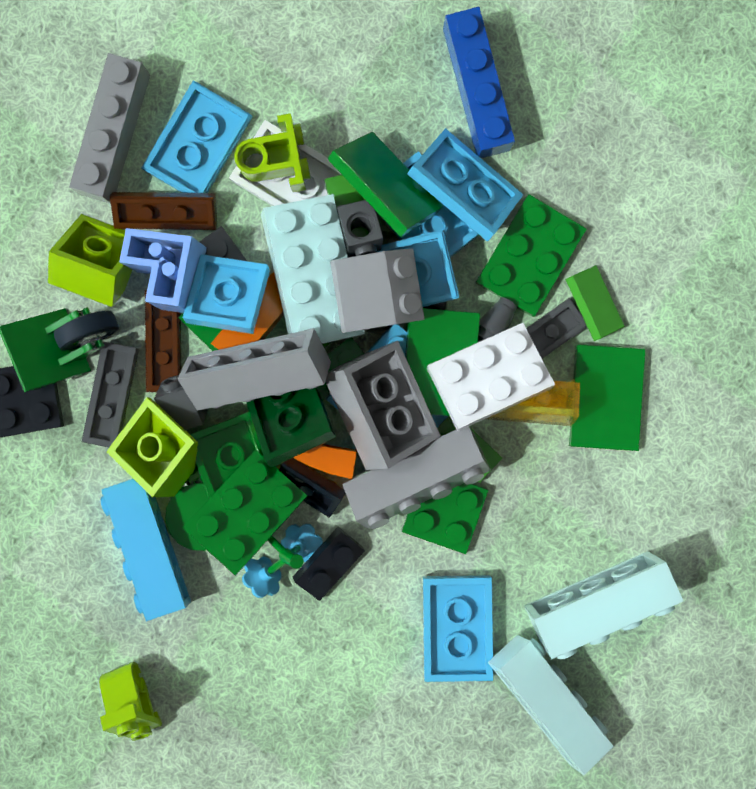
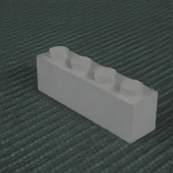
M111 53L107 55L69 188L82 196L111 204L110 195L112 192L117 191L150 78V74L142 62Z
M313 328L189 356L180 372L178 381L198 411L208 408H219L223 405L242 401L249 402L256 398L271 395L279 396L286 392L305 388L313 389L324 385L331 361Z
M468 426L460 431L456 429L432 441L389 469L371 470L342 485L356 521L367 529H376L386 525L389 522V518L399 513L409 514L421 507V503L431 498L436 500L448 496L453 488L463 483L469 485L480 481L484 477V473L491 471L475 434Z

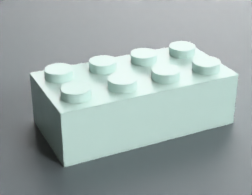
M331 194L263 208L261 218L288 334L314 328L322 344L365 334L364 330L346 333L341 331L330 261L348 257L334 195Z
M647 551L528 603L524 607L541 645L550 658L565 659L574 655L577 652V648L588 643L596 645L610 638L609 634L617 630L627 631L640 626L642 619L652 615L663 616L672 612L675 609L674 605L683 602V599L667 562Z

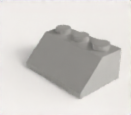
M398 341L349 360L328 372L325 382L366 470L389 469L441 437Z

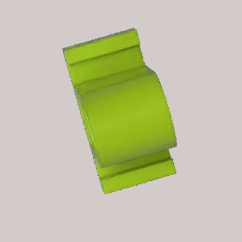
M291 113L277 115L278 124L283 133L247 139L237 146L234 160L241 174L246 179L260 182L295 175L294 178H289L292 192L306 190L304 180L311 179L307 158L300 159L298 148L299 145H304L301 124H294ZM250 155H262L263 160L259 166L255 168L246 166V160Z
M131 662L102 674L99 679L106 715L100 717L103 731L116 734L118 737L131 738L132 741L152 735V729L162 726L158 712L153 713L147 685L144 678L139 677L141 670L136 662Z

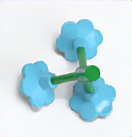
M296 524L290 525L286 529V537L281 540V543L273 536L268 540L279 552L280 559L272 564L269 558L261 557L258 560L251 559L245 565L246 573L242 576V582L247 588H251L255 597L263 598L266 595L273 596L278 593L280 589L278 582L282 577L279 569L285 564L294 569H299L322 545V538L315 534V528L311 524H303L301 527Z

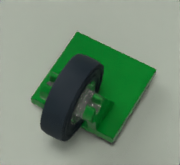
M86 307L80 311H73L68 315L64 308L1 325L0 335L25 393L90 372L91 369L86 358L95 351L104 348L102 340L118 331L119 325L112 311L91 313L89 308Z

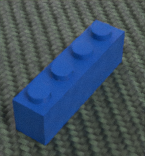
M480 7L448 14L445 16L443 32L475 153L482 159L509 152L515 143Z

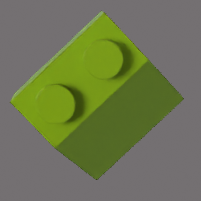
M81 214L49 250L48 283L113 307L125 291L132 273V269L119 262L126 230L114 229V226Z
M146 397L106 452L151 497H174L195 469L198 442L154 400Z

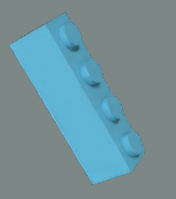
M134 479L101 489L103 494L100 499L101 506L105 515L111 517L114 526L112 538L115 546L118 549L121 548L124 555L123 570L127 580L133 582L136 591L134 602L137 611L140 614L143 613L145 620L149 621L186 608L191 603V599L156 497H151Z

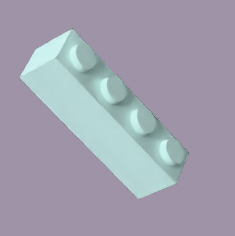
M517 635L488 661V664L567 763L585 775L614 747L605 736L608 730L595 716L591 718L585 711V708L588 706L585 700L576 691L570 692L564 684L567 678L562 671L554 664L550 666L544 659V656L547 654L544 648L533 638L528 640Z

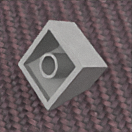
M413 248L383 251L330 261L342 333L424 320Z

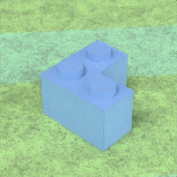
M126 228L119 262L135 272L150 274L145 299L147 303L161 310L184 313L200 255L206 254L207 247L192 236Z

